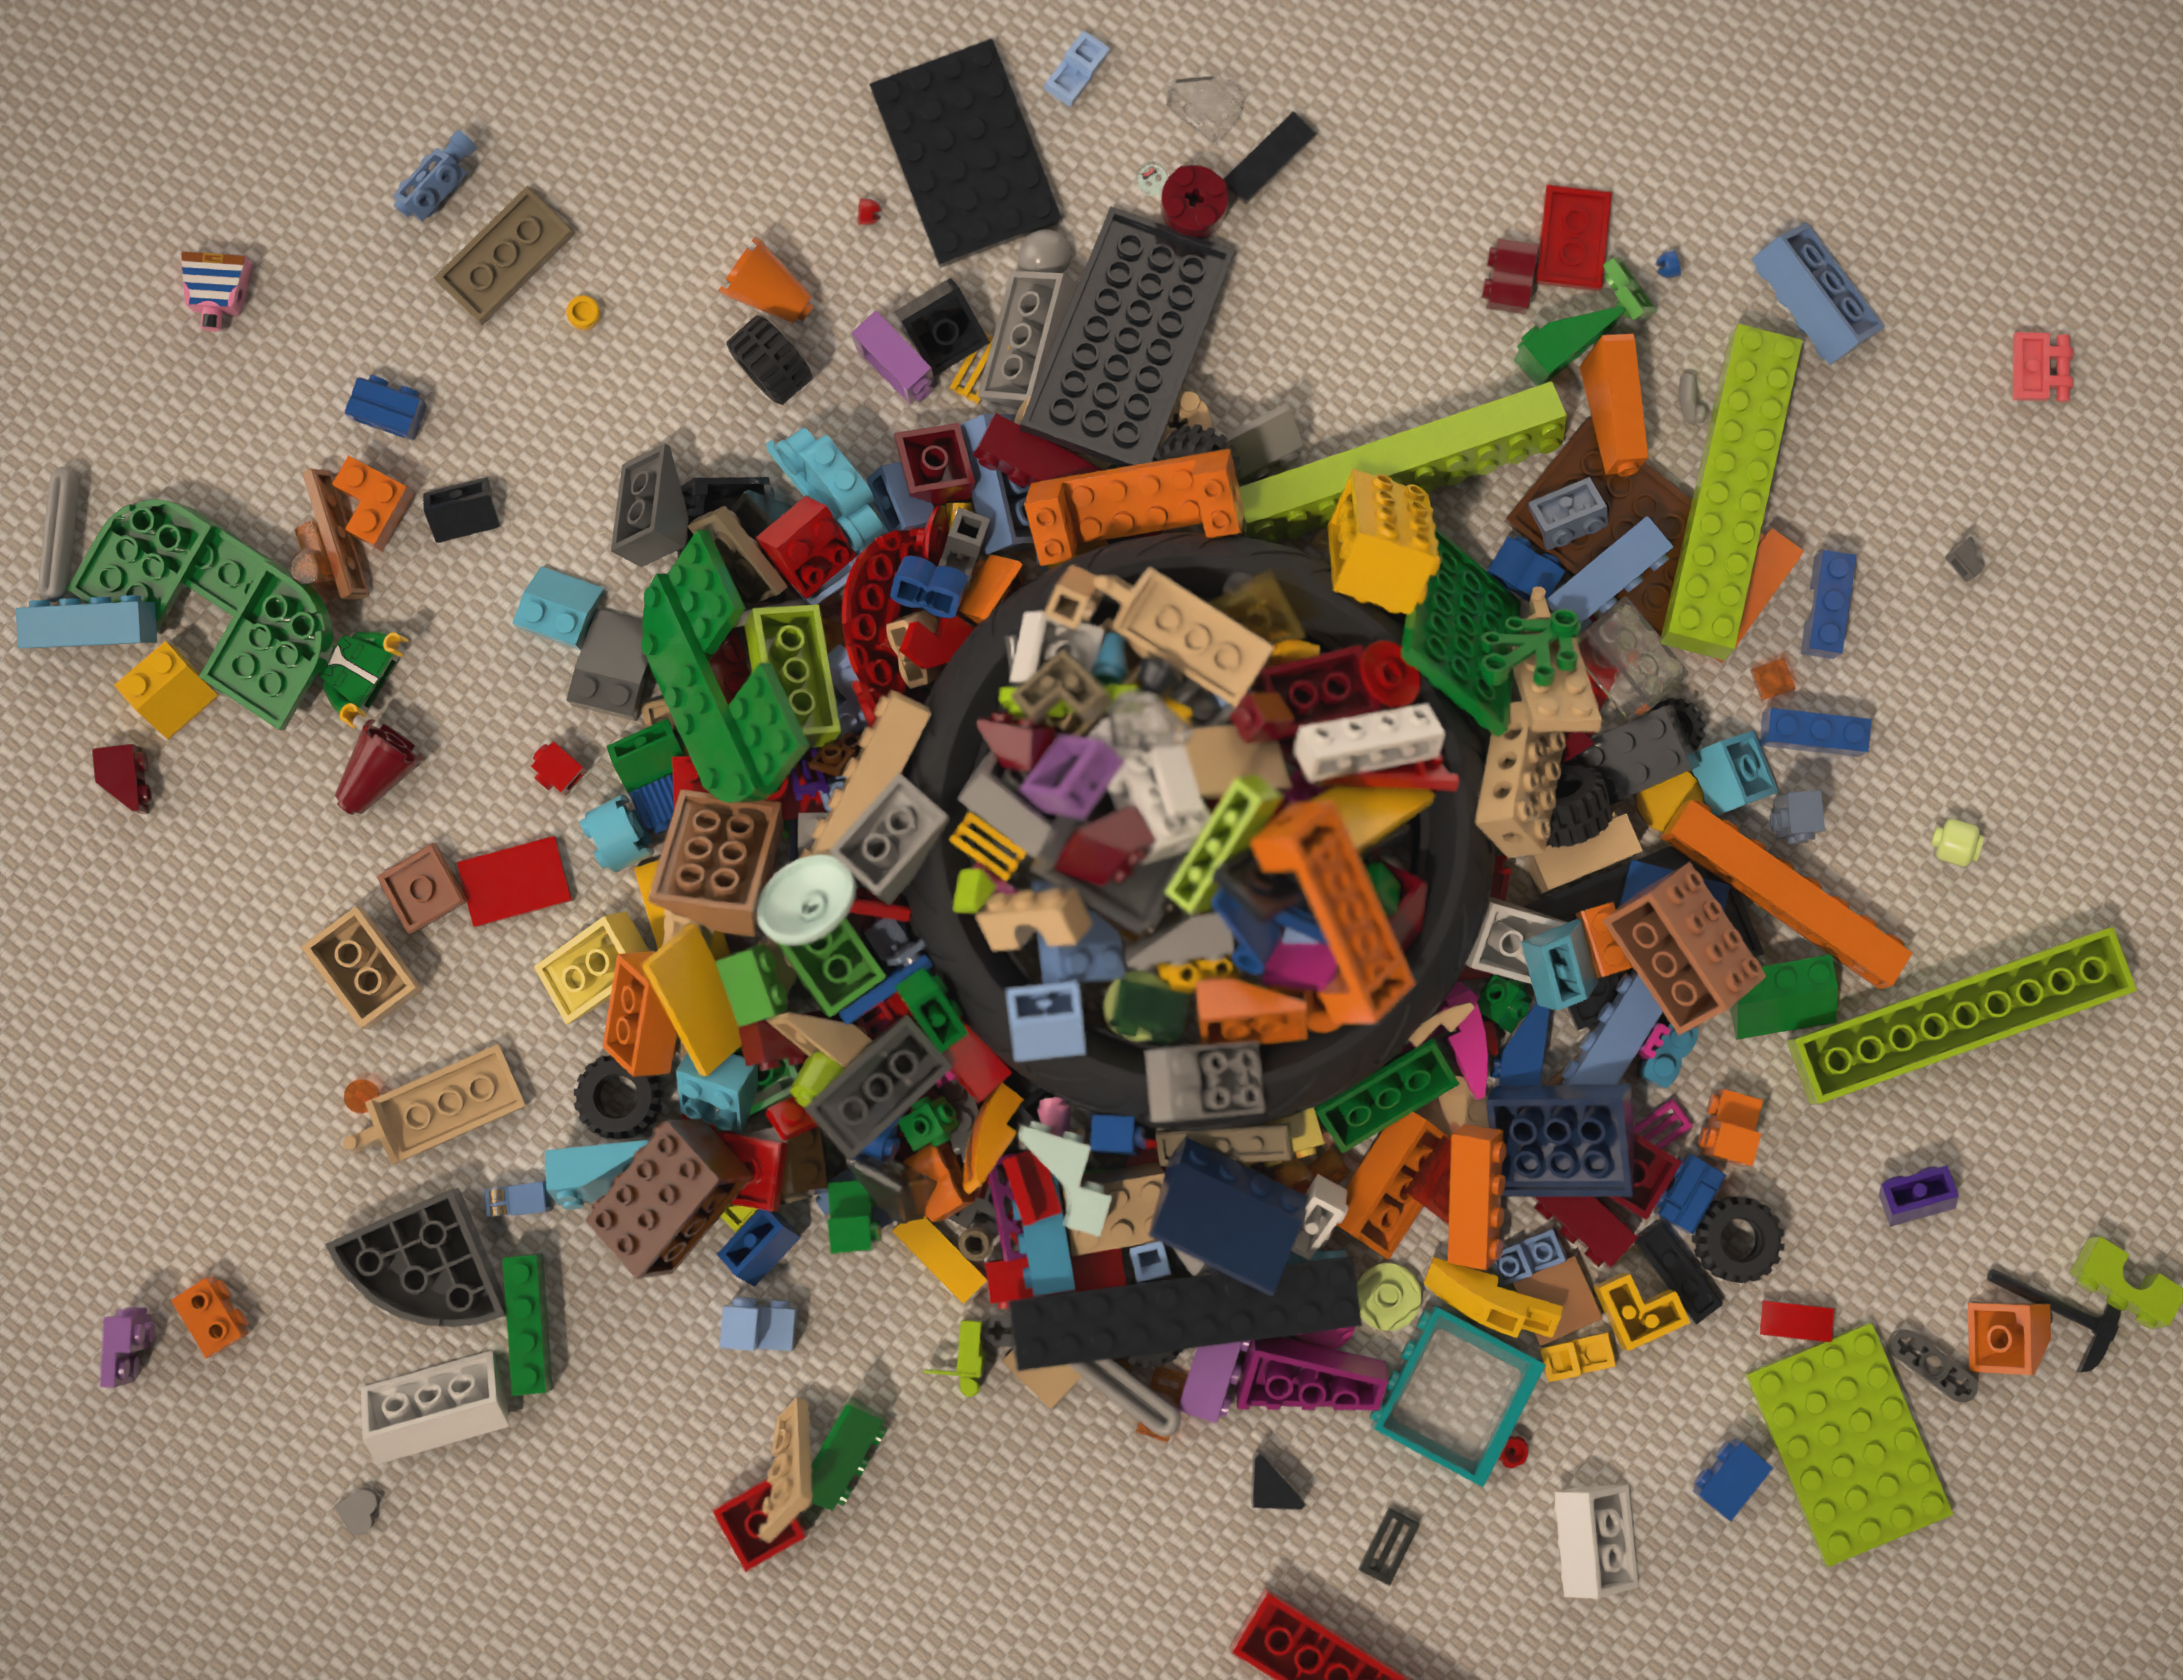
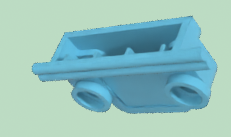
M802 428L777 444L772 440L767 442L766 450L804 497L808 496L827 505L857 557L877 537L888 532L874 511L873 494L869 486L827 435L815 440L806 428Z

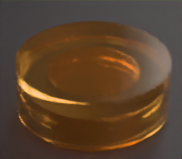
M355 1080L346 1087L344 1102L355 1113H368L365 1102L380 1096L378 1087L369 1080Z

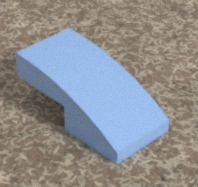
M1083 30L1066 51L1064 60L1045 82L1044 90L1071 108L1107 57L1110 48Z

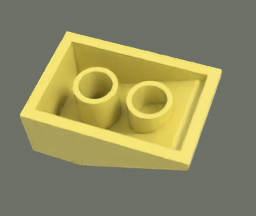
M627 911L602 917L539 962L534 968L567 1025L610 1001L617 954L650 951Z

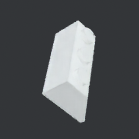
M1629 1484L1578 1487L1555 1492V1512L1558 1523V1546L1561 1555V1579L1564 1587V1597L1602 1598L1638 1588Z

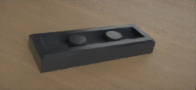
M1292 111L1223 179L1225 185L1247 205L1316 137V133Z
M1662 1222L1655 1224L1634 1242L1635 1246L1666 1287L1677 1292L1685 1312L1694 1324L1697 1325L1723 1305V1302Z

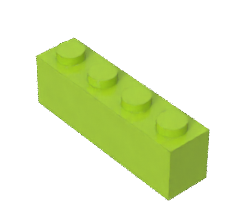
M1258 775L1235 778L1165 893L1189 914L1211 910L1213 908L1211 902L1220 888L1211 879L1213 870L1251 848L1250 840L1263 829L1283 796Z

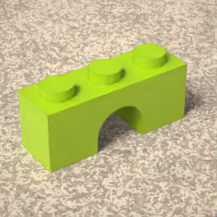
M2101 1236L2087 1239L2069 1274L2078 1279L2077 1284L2090 1292L2095 1293L2098 1291L2107 1297L2106 1302L2121 1311L2128 1310L2137 1316L2135 1320L2139 1324L2149 1329L2170 1326L2183 1302V1288L2160 1273L2146 1275L2137 1289L2131 1287L2123 1275V1267L2130 1254Z

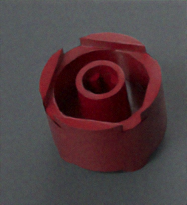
M1189 165L1178 167L1168 177L1162 189L1160 212L1166 226L1181 234L1201 239L1215 233L1221 227L1226 214L1228 194L1225 181L1216 172L1204 166ZM1192 199L1198 200L1195 207L1189 206V202Z

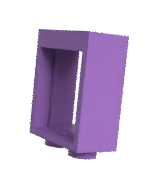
M876 310L852 332L856 350L909 405L913 404L916 400L922 402L933 391L931 386L934 384L932 368Z
M1059 734L1019 790L1043 812L1084 819L1122 767L1124 761L1101 740ZM1061 775V781L1057 782L1056 779ZM1092 780L1095 781V786L1093 788L1090 787V782Z

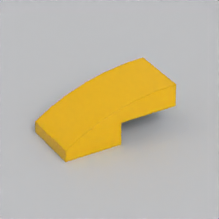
M1609 1331L1540 1348L1543 1363L1546 1364L1545 1372L1548 1382L1581 1376L1583 1373L1616 1367L1617 1365Z

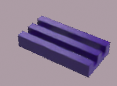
M817 747L809 748L812 759L818 753ZM803 754L798 761L806 785L800 786L795 767L788 774L796 801L802 800V795L809 794V797H814L816 792L821 790L823 794L830 793L824 772L816 771L819 781L812 782L806 758Z

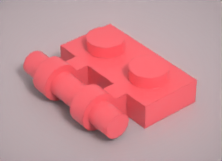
M2016 332L2013 335V400L2047 401L2050 398V388L2056 390V402L2070 401V389L2074 388V378L2070 376V360L2074 358V348L2070 347V335H2057L2056 346H2050V333ZM2050 359L2056 360V376L2050 375Z

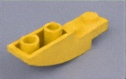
M1432 1258L1424 1284L1435 1295L1460 1313L1484 1326L1518 1338L1521 1329L1553 1337L1562 1316L1563 1306L1497 1287L1499 1276L1461 1265L1450 1264L1448 1261L1439 1258Z

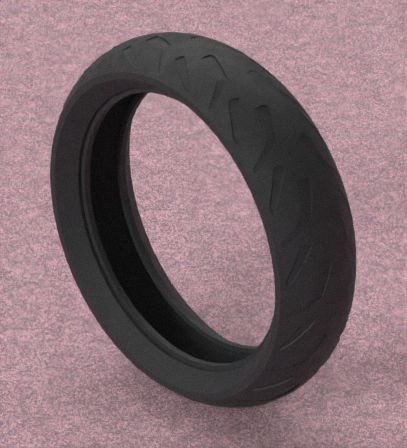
M1205 532L1166 533L1125 540L1074 557L1046 571L1035 580L1018 589L997 606L956 650L936 680L924 703V706L929 708L931 715L902 773L904 778L949 817V820L913 879L902 890L904 901L911 910L909 920L917 940L924 939L927 946L921 949V952L932 963L933 966L930 970L933 976L938 975L949 992L945 994L947 999H954L964 1014L962 1019L997 1056L1018 1073L1044 1090L1075 1106L1099 1115L1134 1117L1136 1125L1187 1131L1219 1130L1259 1125L1289 1117L1318 1106L1351 1089L1375 1073L1410 1042L1409 1038L1441 1006L1459 978L1473 949L1491 892L1496 845L1475 824L1487 761L1481 735L1475 720L1465 709L1459 708L1440 688L1434 687L1428 678L1418 670L1420 676L1419 693L1413 702L1404 707L1429 704L1445 732L1440 749V755L1443 757L1442 765L1449 774H1457L1459 784L1457 791L1428 789L1435 794L1432 804L1411 817L1413 834L1409 874L1427 884L1422 929L1403 954L1415 985L1376 1023H1342L1339 1028L1330 1032H1316L1307 1026V1039L1258 1044L1265 1112L1151 1122L1145 1051L1166 1048L1129 1040L1108 1032L1082 1018L1086 1054L1015 1062L1007 989L1040 985L1020 964L1011 949L992 950L976 918L979 911L956 913L953 910L960 872L963 869H972L978 862L949 841L968 813L971 812L958 798L968 780L991 751V747L977 727L978 719L992 717V712H1008L999 701L1001 688H1013L1010 681L1011 674L1005 636L1013 634L1020 636L1024 613L1046 611L1057 583L1071 564L1096 576L1116 575L1133 587L1148 568H1153L1234 621L1278 635L1319 645L1320 655L1361 645L1364 652L1368 646L1378 641H1389L1402 647L1406 618L1401 613L1387 611L1383 606L1371 602L1361 603L1352 596L1334 591L1331 564L1288 546L1252 537L1230 534L1211 538L1206 537ZM1104 592L1102 600L1096 612H1093L1089 622L1083 620L1081 623L1100 627L1107 618L1115 622L1123 604ZM1392 707V710L1401 709V708H1404V707H1399V708ZM971 822L968 828L976 833V825ZM963 833L960 839L977 851V843Z

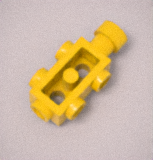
M1233 953L1226 954V957L1213 961L1206 960L1205 957L1192 958L1190 963L1184 965H1171L1170 961L1157 963L1160 982H1165L1171 992H1176L1180 995L1196 992L1195 982L1203 981L1208 977L1232 978L1240 981V968L1232 960Z

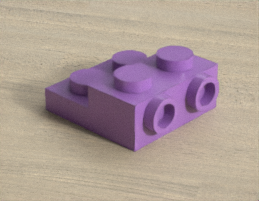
M146 1307L116 1309L115 1315L104 1317L100 1387L114 1388L133 1383L134 1377L138 1376L140 1360L138 1356H135L136 1351L148 1349L155 1337V1324L151 1322V1314H147Z

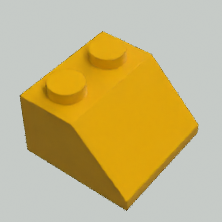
M164 641L114 685L131 706L167 740H170L219 697V694L212 686L199 677L200 673L183 653L167 641Z

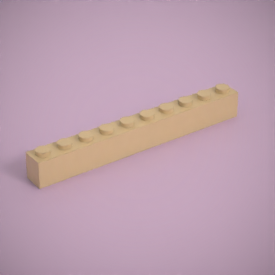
M891 690L888 698L885 696L880 698L874 711V715L878 717L872 728L868 726L865 728L858 745L862 749L856 759L851 757L843 772L846 780L841 790L835 788L827 804L831 810L825 820L822 818L818 820L812 833V837L816 839L810 850L806 848L803 850L799 859L812 855L833 856L829 852L830 849L898 773L901 774L931 715L928 707ZM766 935L764 941L758 939L755 946L765 943L767 950L774 957V970L778 981L783 985L788 995L797 974L776 941Z

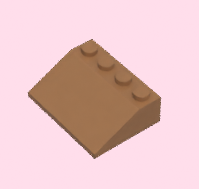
M680 789L649 893V902L719 932L754 937L758 925V900L761 892L770 880L784 829L781 803L764 800L759 802L728 803L715 798L711 793Z

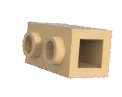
M1071 564L1057 583L1044 615L1075 630L1083 620L1089 622L1104 595V592L1097 589L1094 584L1098 576Z

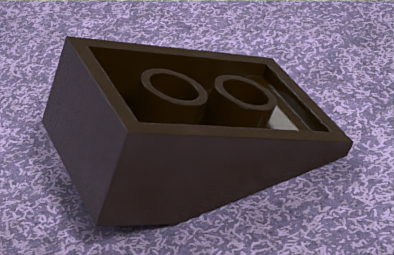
M817 1126L784 1141L788 1145L780 1200L828 1193L827 1183H830L822 1128ZM774 1127L741 1134L743 1136L783 1142ZM731 1204L729 1207H735L739 1205Z

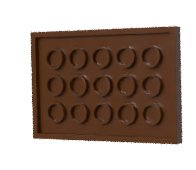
M1588 418L1504 522L1540 551L1557 558L1561 562L1560 567L1574 577L1648 516L1673 546L1672 549L1665 553L1669 560L1654 572L1650 567L1640 574L1644 580L1629 593L1624 588L1614 596L1618 602L1611 608L1659 647L1662 645L1660 640L1692 500L1647 463H1644L1638 472L1631 476L1621 477L1619 474L1606 475L1593 421L1591 418ZM1590 477L1607 506L1608 525L1594 534H1586L1574 539L1565 546L1546 550L1543 544V534L1529 511L1528 502Z

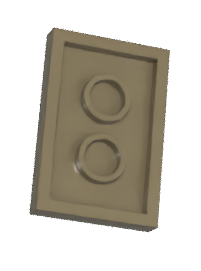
M726 506L697 517L687 526L693 534L697 530H709L736 589L747 603H757L779 595L788 587L783 581L779 569L769 563L762 554L758 542L748 536L740 526L739 518L735 513L728 510Z

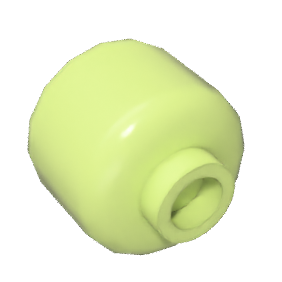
M1948 819L1944 823L1943 828L1936 826L1931 846L1937 847L1936 856L1940 861L1966 867L1971 861L1977 862L1984 836L1979 835V828L1974 824L1956 819Z

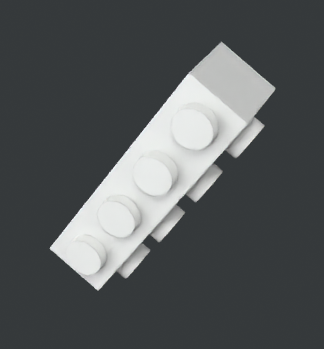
M1422 704L1299 727L1293 752L1309 782L1438 758L1445 732L1429 704Z

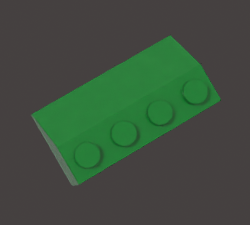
M1432 1038L1376 1071L1351 1089L1315 1107L1314 1110L1343 1154L1460 1084Z

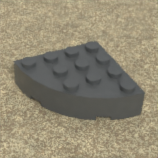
M460 1188L450 1189L325 1244L336 1267L348 1282H351L375 1306L398 1318L427 1326L458 1327L477 1325L506 1316L505 1296Z

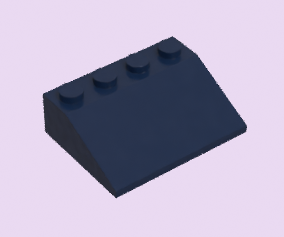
M1630 1084L1494 1087L1486 1099L1489 1128L1503 1130V1143L1506 1144L1507 1148L1506 1156L1502 1163L1505 1188L1501 1197L1633 1196L1634 1117Z
M1186 1137L1168 1160L1148 1236L1272 1296L1275 1293L1303 1222L1308 1197Z

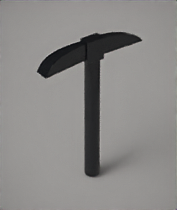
M1991 1269L1988 1272L1987 1280L2033 1303L2050 1304V1311L2092 1330L2091 1333L2094 1336L2076 1372H2088L2099 1365L2108 1350L2110 1342L2114 1341L2119 1328L2118 1322L2121 1310L2107 1303L2102 1317L2096 1318L1995 1269Z

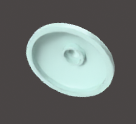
M812 855L791 862L779 870L768 881L761 892L757 904V919L760 927L769 938L786 945L805 944L825 936L841 923L853 904L856 892L854 876L840 861L829 855Z

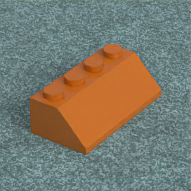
M1414 1112L1383 1129L1345 1188L1348 1190L1346 1205L1349 1206V1209L1340 1224L1336 1223V1226L1389 1260L1451 1165V1138L1428 1120Z

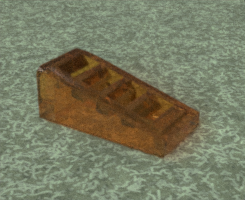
M1155 1366L1149 1386L1155 1391L1174 1396L1173 1402L1170 1403L1178 1409L1188 1375L1166 1367L1156 1368ZM1159 1377L1177 1382V1389L1158 1384ZM1138 1420L1135 1429L1137 1433L1169 1442L1170 1436H1160Z

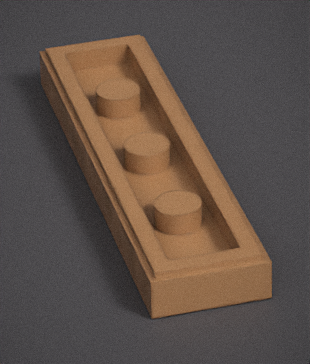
M311 468L302 472L340 598L361 600L368 597L369 591L352 536L345 530L348 523L337 488L332 485L334 481L332 471Z

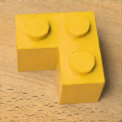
M1622 1272L1593 1286L1621 1349L1626 1351L1635 1349L1690 1323L1676 1291L1668 1289L1643 1301L1629 1273Z

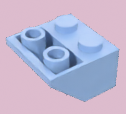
M1078 982L1007 989L1015 1062L1086 1054Z

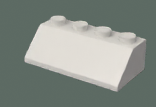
M493 1350L361 1387L362 1439L376 1465L509 1427L507 1399Z

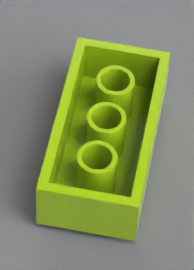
M819 604L752 608L744 625L752 673L759 663H771L810 745L808 748L823 747L825 743L833 744L841 729Z

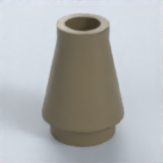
M970 1227L961 1234L958 1245L961 1254L971 1261H980L990 1254L993 1241L987 1230L981 1227ZM972 1237L982 1239L983 1242L980 1249L971 1247L970 1240Z

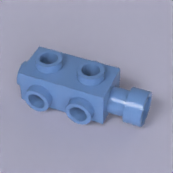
M459 129L449 138L450 143L443 151L436 148L430 155L425 156L417 170L408 179L403 180L399 184L398 190L393 195L397 200L393 205L406 218L413 215L423 222L438 210L439 203L449 193L454 192L460 186L461 179L467 173L459 163L465 156L469 158L478 147ZM435 161V168L429 171L430 163ZM414 186L413 192L407 195V188Z

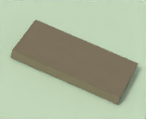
M527 185L434 279L483 326L576 233Z

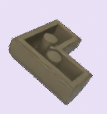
M1064 648L1010 695L1018 707L1034 723L1038 722L1062 699L1085 722H1091L1099 718L1107 710L1111 701L1108 692Z

